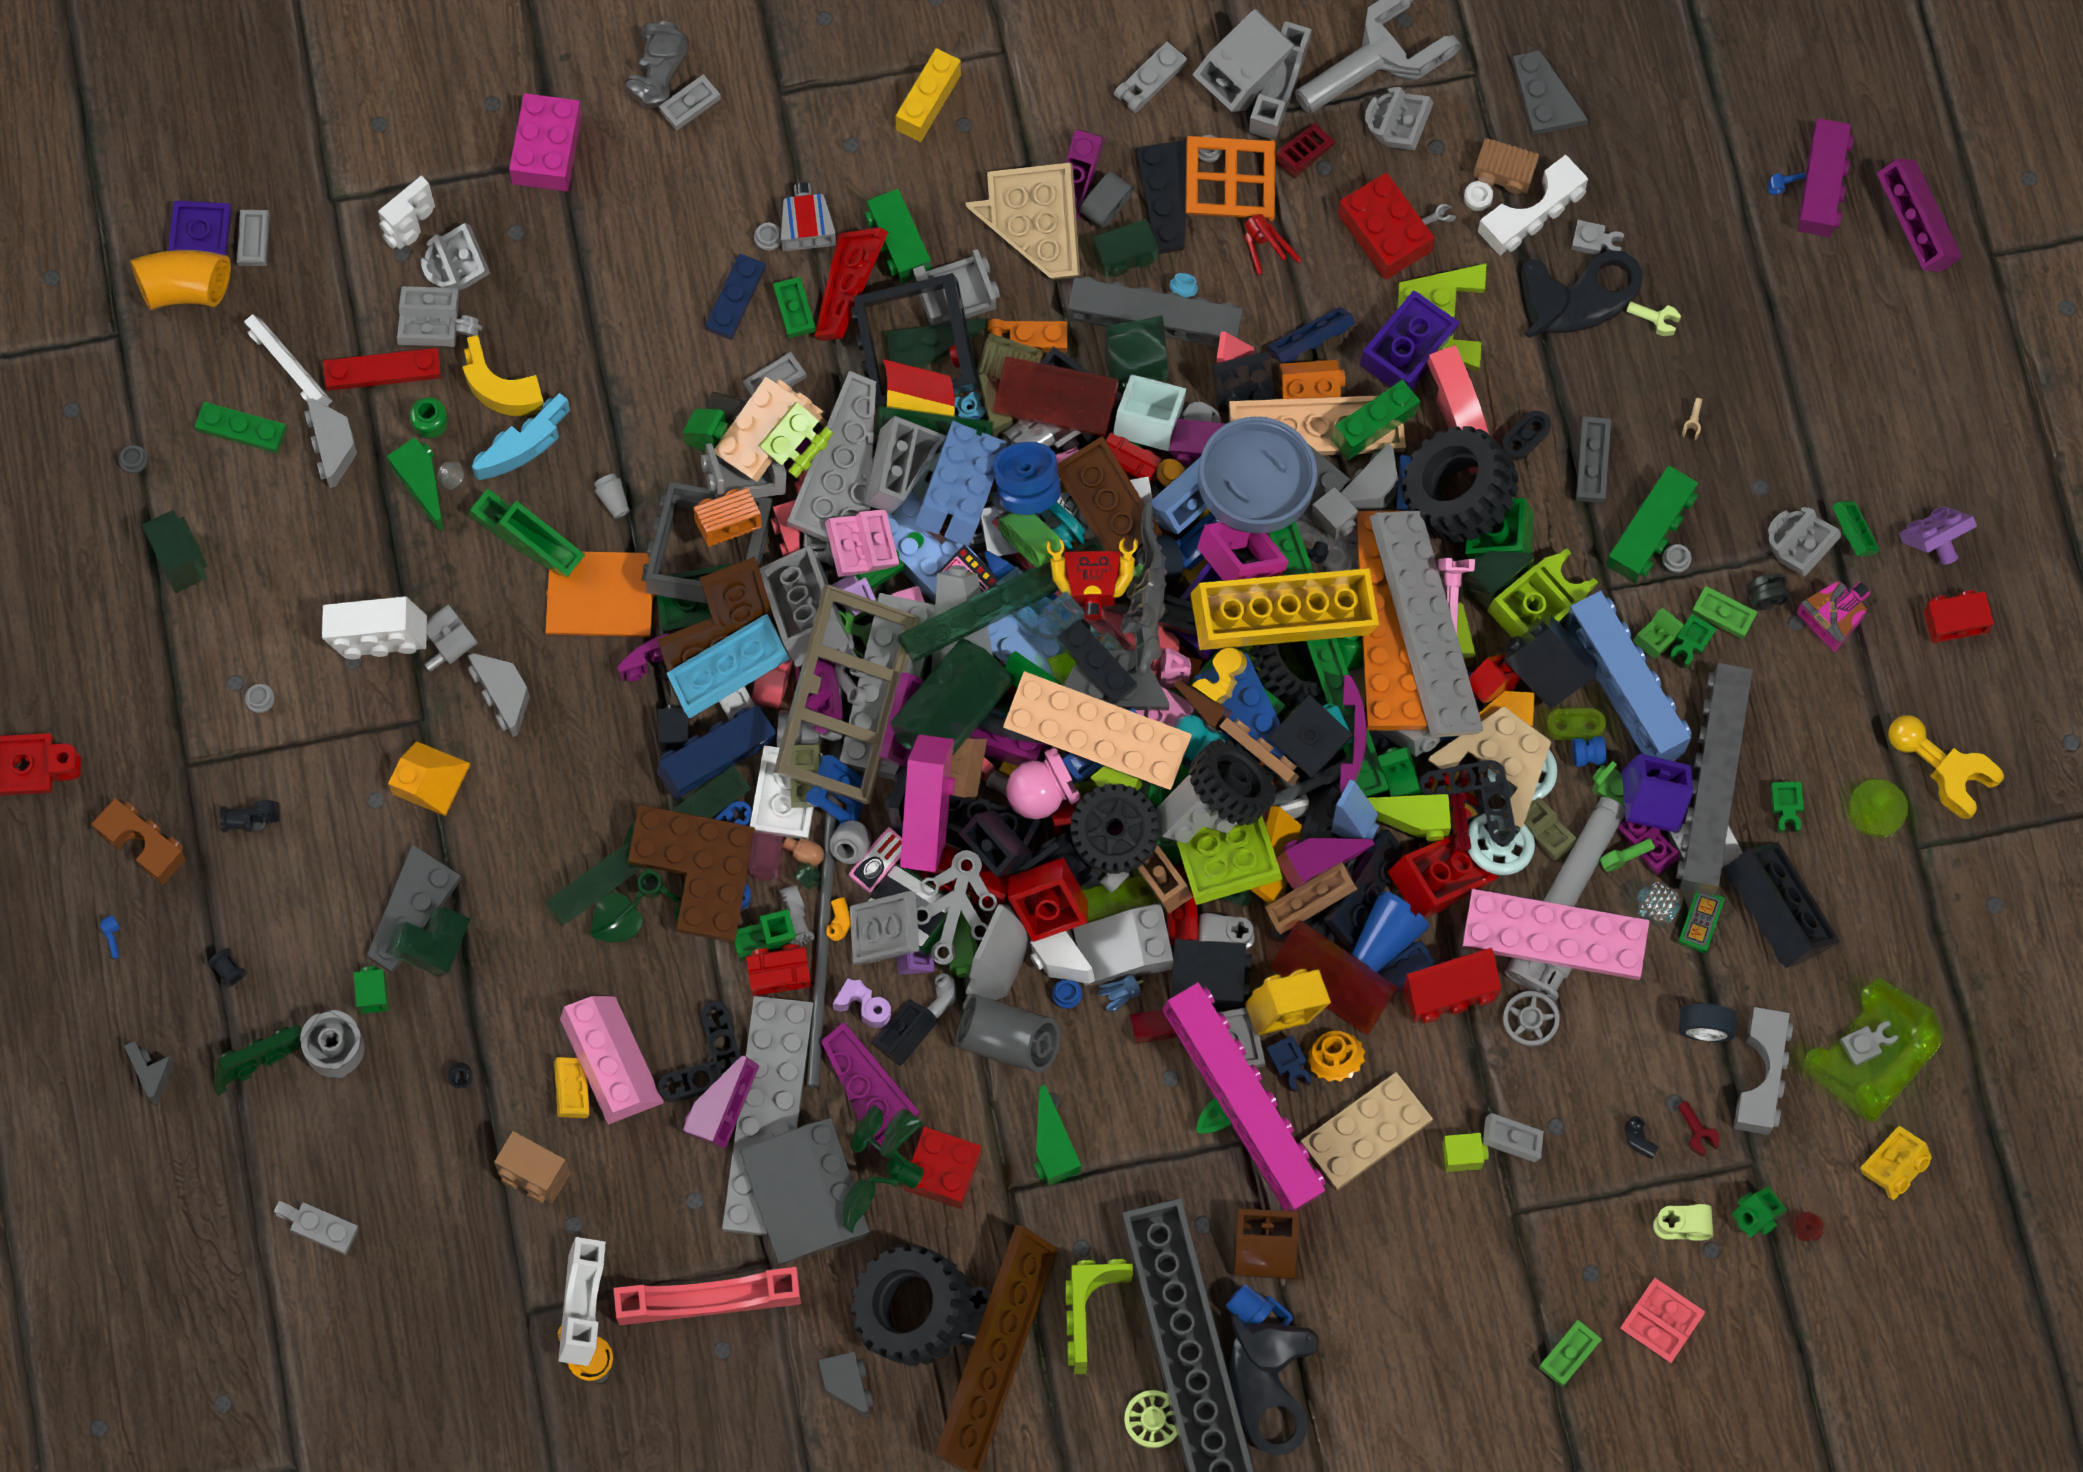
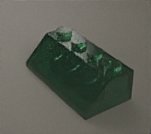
M961 637L890 722L898 743L912 750L918 734L954 739V755L1015 682V678L985 648Z

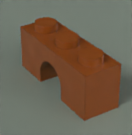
M114 798L91 824L100 837L118 851L129 840L140 839L145 841V848L136 859V862L144 872L163 886L185 862L186 858L181 851L184 847L173 837L170 836L166 839L159 833L161 831L160 827L152 820L147 819L143 821L138 817L139 811L127 801L122 804Z

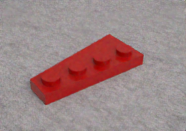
M883 228L838 234L814 335L820 341L843 338L852 318L851 307L855 306L853 297L862 294L888 234Z

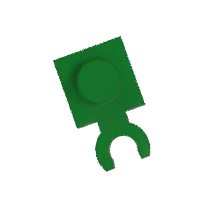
M1691 614L1676 637V641L1682 645H1677L1673 648L1670 660L1673 661L1677 654H1683L1686 657L1683 668H1688L1693 659V651L1701 655L1717 628Z
M1772 782L1770 786L1772 813L1781 814L1777 825L1778 832L1783 834L1785 831L1784 823L1790 822L1794 825L1795 833H1799L1801 820L1796 813H1802L1804 810L1802 783Z

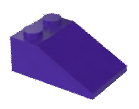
M1413 290L1363 350L1360 366L1390 387L1404 380L1409 388L1413 390L1429 369L1427 364L1429 354L1443 349L1460 322Z

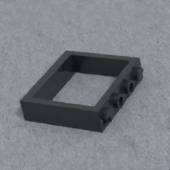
M953 273L853 297L855 306L851 307L852 317L855 323H859L860 333L856 334L857 343L860 351L864 350L866 359L862 361V368L866 378L876 381L875 407L877 409L879 405L887 406V395L884 396L866 307L940 289H945L962 373L961 378L952 380L954 394L980 389L959 281Z

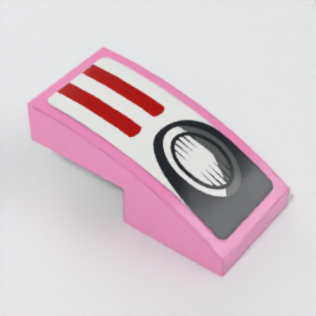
M888 827L868 849L865 857L854 866L849 873V877L871 895L892 867L901 860L902 838Z

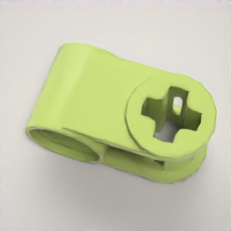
M1706 1204L1666 1206L1661 1209L1653 1222L1654 1232L1658 1237L1665 1240L1688 1239L1700 1241L1711 1239L1714 1237L1711 1206ZM1665 1218H1669V1222L1674 1224L1672 1228L1669 1227L1668 1222H1663Z

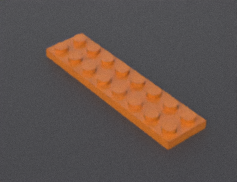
M1358 511L1356 522L1358 569H1370L1379 626L1370 635L1362 636L1367 730H1426L1427 720L1370 521V516L1375 513L1402 511Z

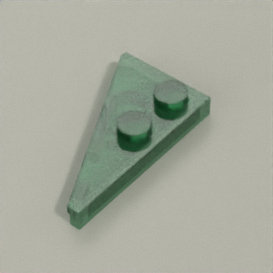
M985 318L967 320L970 339L978 335L983 328H986ZM951 323L886 332L890 360L923 369L927 368L931 362H936L950 353L949 347L955 345Z

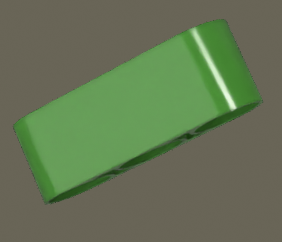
M1010 513L998 518V526L1005 540L1036 568L1049 563L1050 559L1053 558L1046 547L1048 540L1051 550L1057 551L1061 547L1059 536L1035 514L1022 515Z

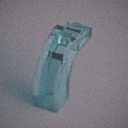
M1018 567L999 580L994 586V589L1013 609L1011 615L1031 633L1044 639H1057V636L1080 619L1081 621L1085 615L1082 608L1067 592H1064L1054 601L1045 597Z

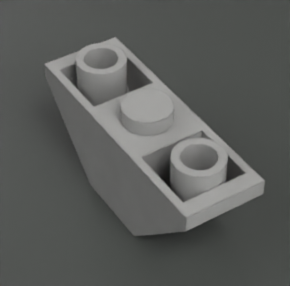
M313 398L308 399L309 410L304 411L308 428L314 427L316 436L311 437V442L315 454L320 453L322 462L317 463L321 480L327 479L330 488L336 487L357 455L352 430L346 416Z
M1389 443L1381 451H1376L1372 455L1369 464L1363 470L1359 469L1353 476L1352 482L1346 488H1342L1339 491L1358 511H1384L1397 497L1398 475L1393 446Z
M475 653L469 655L471 666L467 669L475 683L479 681L482 683L485 689L481 692L489 707L494 705L499 714L495 718L503 731L508 729L512 737H515L519 733L530 698L527 686L513 663Z

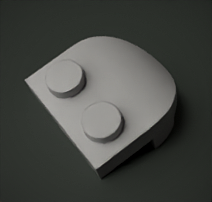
M1402 87L1389 88L1387 94L1379 99L1374 97L1366 110L1365 119L1370 131L1381 144L1387 147L1415 151L1434 102L1428 96L1406 94Z
M467 223L460 225L444 236L434 235L427 242L428 249L425 258L421 259L422 270L426 278L442 288H459V290H462L491 274L473 230Z
M1801 507V511L1791 513L1787 510L1783 511L1773 519L1768 529L1769 542L1776 559L1781 564L1804 577L1841 537L1838 528L1819 519L1816 516L1815 510Z

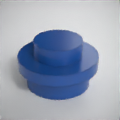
M1063 979L1055 984L1052 997L1059 1007L1071 1009L1080 1003L1082 989L1076 981Z

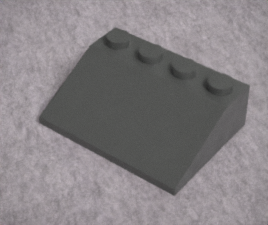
M831 1118L799 1127L740 1150L778 1266L862 1240L869 1233L864 1214L855 1224L853 1233L846 1229L842 1219L843 1203L847 1193L853 1186V1182Z

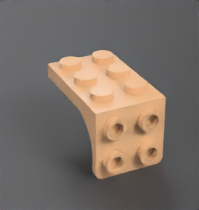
M765 377L714 448L715 455L755 482H758L774 460L758 445L794 402H798L819 420L818 423L823 427H826L828 423L822 417L825 412L812 404V401L800 392L792 391V388L780 379L775 383Z

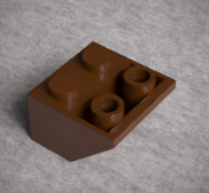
M1238 1209L1236 1216L1234 1276L1295 1279L1299 1212Z

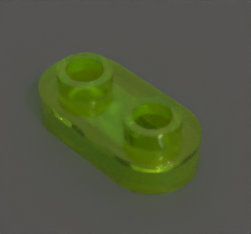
M1592 708L1556 709L1550 713L1546 722L1548 734L1557 740H1572L1573 738L1581 737L1584 740H1591L1593 736H1601L1606 726L1604 715ZM1588 722L1593 723L1595 728L1589 730L1585 727V724ZM1563 723L1566 728L1559 730L1555 724Z

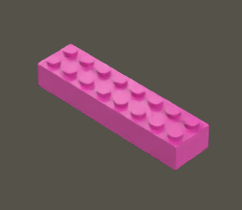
M1198 982L1167 1000L1162 1011L1283 1210L1297 1211L1326 1191L1323 1187L1326 1182L1317 1168L1313 1170L1307 1161L1310 1156L1301 1142L1297 1144L1291 1135L1294 1130L1289 1120L1285 1116L1280 1117L1275 1108L1278 1106V1103L1269 1090L1265 1092L1259 1082L1262 1080L1258 1069L1254 1064L1249 1066L1243 1056L1246 1054L1242 1043L1238 1038L1233 1040L1228 1031L1230 1029L1228 1020L1222 1012L1219 1014L1216 1012L1212 1005L1215 1001L1207 987L1202 988Z

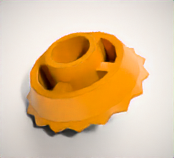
M1330 1031L1321 1035L1313 1043L1312 1048L1308 1051L1309 1058L1307 1063L1311 1065V1072L1316 1073L1318 1078H1325L1328 1082L1333 1080L1341 1082L1344 1078H1352L1355 1072L1360 1071V1065L1365 1062L1363 1055L1366 1051L1362 1048V1042L1358 1041L1354 1035H1349L1342 1031Z

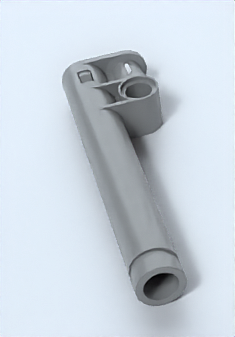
M1607 797L1600 798L1595 807L1596 810L1592 812L1547 893L1544 902L1575 906L1600 858L1603 856L1619 827V822L1625 816L1624 806ZM1511 958L1504 973L1508 978L1531 991L1543 993L1552 1001H1556L1559 997L1557 990L1563 979L1568 978L1573 968Z

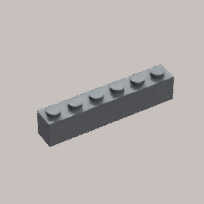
M1074 277L1068 305V320L1219 347L1221 331L1238 338L1243 308H1238L1232 303H1211L1209 300L1201 297L1194 299L1184 298L1174 292L1157 293L1147 287L1130 288L1119 282L1103 283L1098 282L1092 277Z

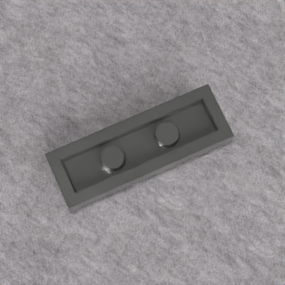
M1582 416L1575 501L1605 503L1611 419Z

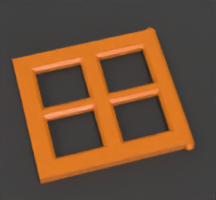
M1187 136L1185 214L1251 218L1255 215L1263 214L1266 219L1273 221L1275 219L1276 142L1273 139L1263 141ZM1199 149L1225 150V173L1198 172ZM1237 151L1264 153V176L1237 174ZM1198 180L1225 181V203H1198ZM1237 182L1263 184V207L1236 205Z

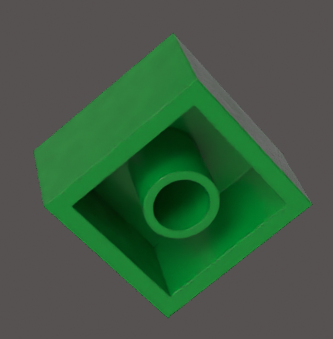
M1513 498L1514 504L1510 512L1506 511L1503 515L1505 519L1500 524L1497 522L1492 527L1493 530L1487 534L1483 532L1479 534L1477 539L1469 540L1467 538L1466 555L1468 559H1475V569L1531 565L1534 512L1526 498Z

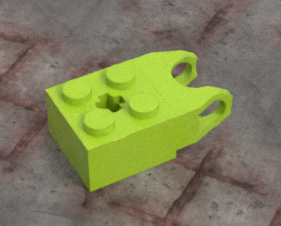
M1568 548L1559 554L1544 558L1499 594L1490 604L1487 611L1511 638L1517 635L1521 637L1529 631L1530 626L1539 619L1544 620L1550 615L1562 624L1567 619L1570 606L1585 599L1587 594L1598 584L1595 578L1581 584H1572L1564 579L1561 573V566L1571 554Z

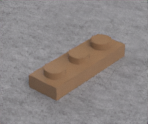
M1226 718L1219 726L1291 786L1299 778L1293 771L1297 767L1285 756L1278 759L1270 752L1274 748L1261 737L1256 741L1249 736L1248 733L1251 729L1238 718L1234 723Z
M1341 862L1269 904L1265 909L1276 930L1281 935L1357 890V887L1346 867Z

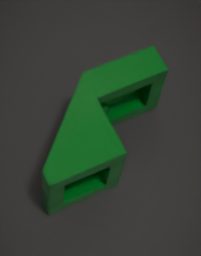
M789 909L760 916L759 924L737 929L734 943L739 961L746 960V956L752 955L754 950L766 948L773 952L796 939Z

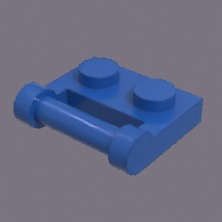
M832 755L822 757L817 774L861 788L863 780L861 775ZM813 786L807 793L806 801L814 807L819 806L838 819L839 824L850 820L858 821L863 805L862 802L830 792L847 804L845 811L825 797L826 790Z

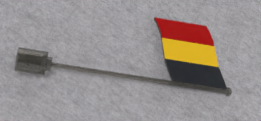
M883 359L888 382L887 406L955 415V394L950 375ZM713 391L707 409H720L724 411L726 423L732 425L747 404V400ZM812 429L815 433L821 432V430ZM873 444V450H876L877 445ZM943 444L939 445L934 454L940 453Z

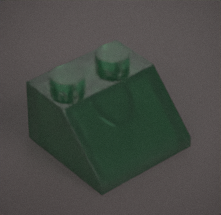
M1488 551L1482 557L1477 555L1473 558L1475 559L1474 571L1467 572L1464 576L1463 590L1487 614V609L1492 601L1532 568L1534 556L1531 553Z

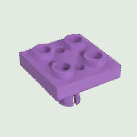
M1944 506L1933 510L1931 516L1923 520H1915L1906 526L1907 529L1898 534L1903 544L1927 553L1936 549L1940 563L1946 565L1958 559V554H1956L1951 540L1977 527L1973 516Z

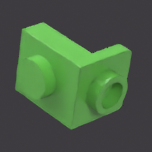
M1661 608L1652 621L1636 635L1633 642L1653 659H1657L1674 642L1684 625L1664 608Z

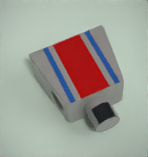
M809 183L795 184V197H786L783 200L781 227L783 252L836 246L835 229L824 195H812Z

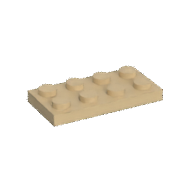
M1395 1072L1300 1142L1304 1145L1310 1158L1330 1184L1338 1191L1430 1124L1433 1118L1398 1073Z

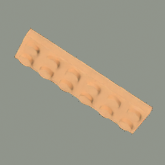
M1378 396L1229 401L1230 422L1245 417L1275 419L1295 429L1321 455H1343L1330 439L1334 426ZM1401 424L1358 454H1373L1378 450L1381 451L1388 443L1393 446L1394 453L1404 452L1406 449L1404 425Z
M1025 671L1003 726L1006 729L1169 790L1173 787L1192 734Z

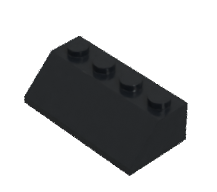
M1779 842L1750 848L1724 867L1728 874L1729 882L1738 890L1744 900L1745 908L1752 913L1759 924L1761 934L1768 939L1775 950L1776 958L1785 968L1802 964L1840 942Z

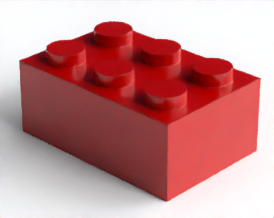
M1387 172L1340 200L1338 216L1385 280L1433 251L1435 237Z

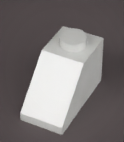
M1066 931L1030 942L1033 951L1030 955L1032 962L1038 970L1043 968L1049 977L1088 984L1095 981L1092 967Z

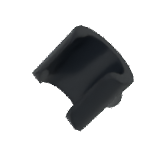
M1316 541L1312 549L1306 548L1308 557L1318 564L1323 563L1329 554V550H1327L1328 545L1321 541Z

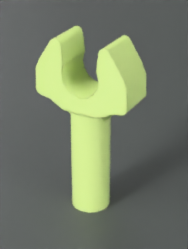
M1630 301L1626 311L1654 322L1657 329L1656 334L1661 336L1674 335L1676 330L1675 327L1665 324V319L1679 322L1681 318L1678 311L1669 305L1662 311L1657 312Z

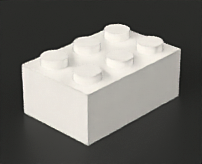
M406 596L323 605L322 639L346 659H359L361 655L368 654L383 657L387 656L388 652L398 651L403 654H412L418 649H426L427 615Z

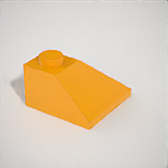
M416 741L400 758L388 785L392 795L446 816L470 767V763Z

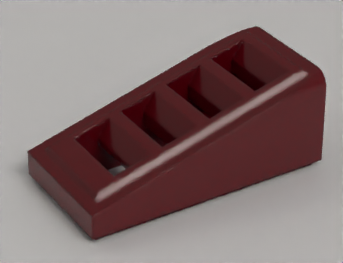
M1314 123L1276 152L1275 161L1295 179L1335 144V141ZM1314 133L1317 134L1324 143L1320 145L1312 135ZM1308 140L1316 149L1312 150L1304 142ZM1301 147L1308 155L1304 156L1297 148ZM1292 153L1299 159L1298 162L1290 156Z

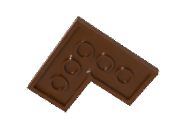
M755 557L699 578L711 618L657 639L667 672L765 614L769 615L776 627Z
M638 805L627 864L686 875L676 932L734 943L755 827Z

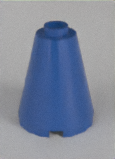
M1381 891L1351 955V958L1354 960L1353 967L1364 975L1368 973L1376 974L1424 934L1429 928V923L1420 913L1415 917V914L1410 910L1411 906L1407 902L1388 891H1385V893Z

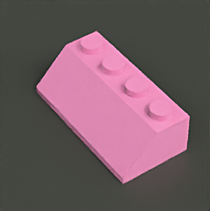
M591 996L564 1006L560 1017L561 1023L608 1124L663 1104L664 1101L616 997Z

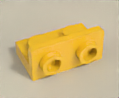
M1898 1126L1860 1169L1864 1176L1884 1188L1887 1196L1895 1200L1899 1194L1907 1191L1911 1181L1919 1173L1927 1169L1932 1157L1927 1143L1901 1126Z

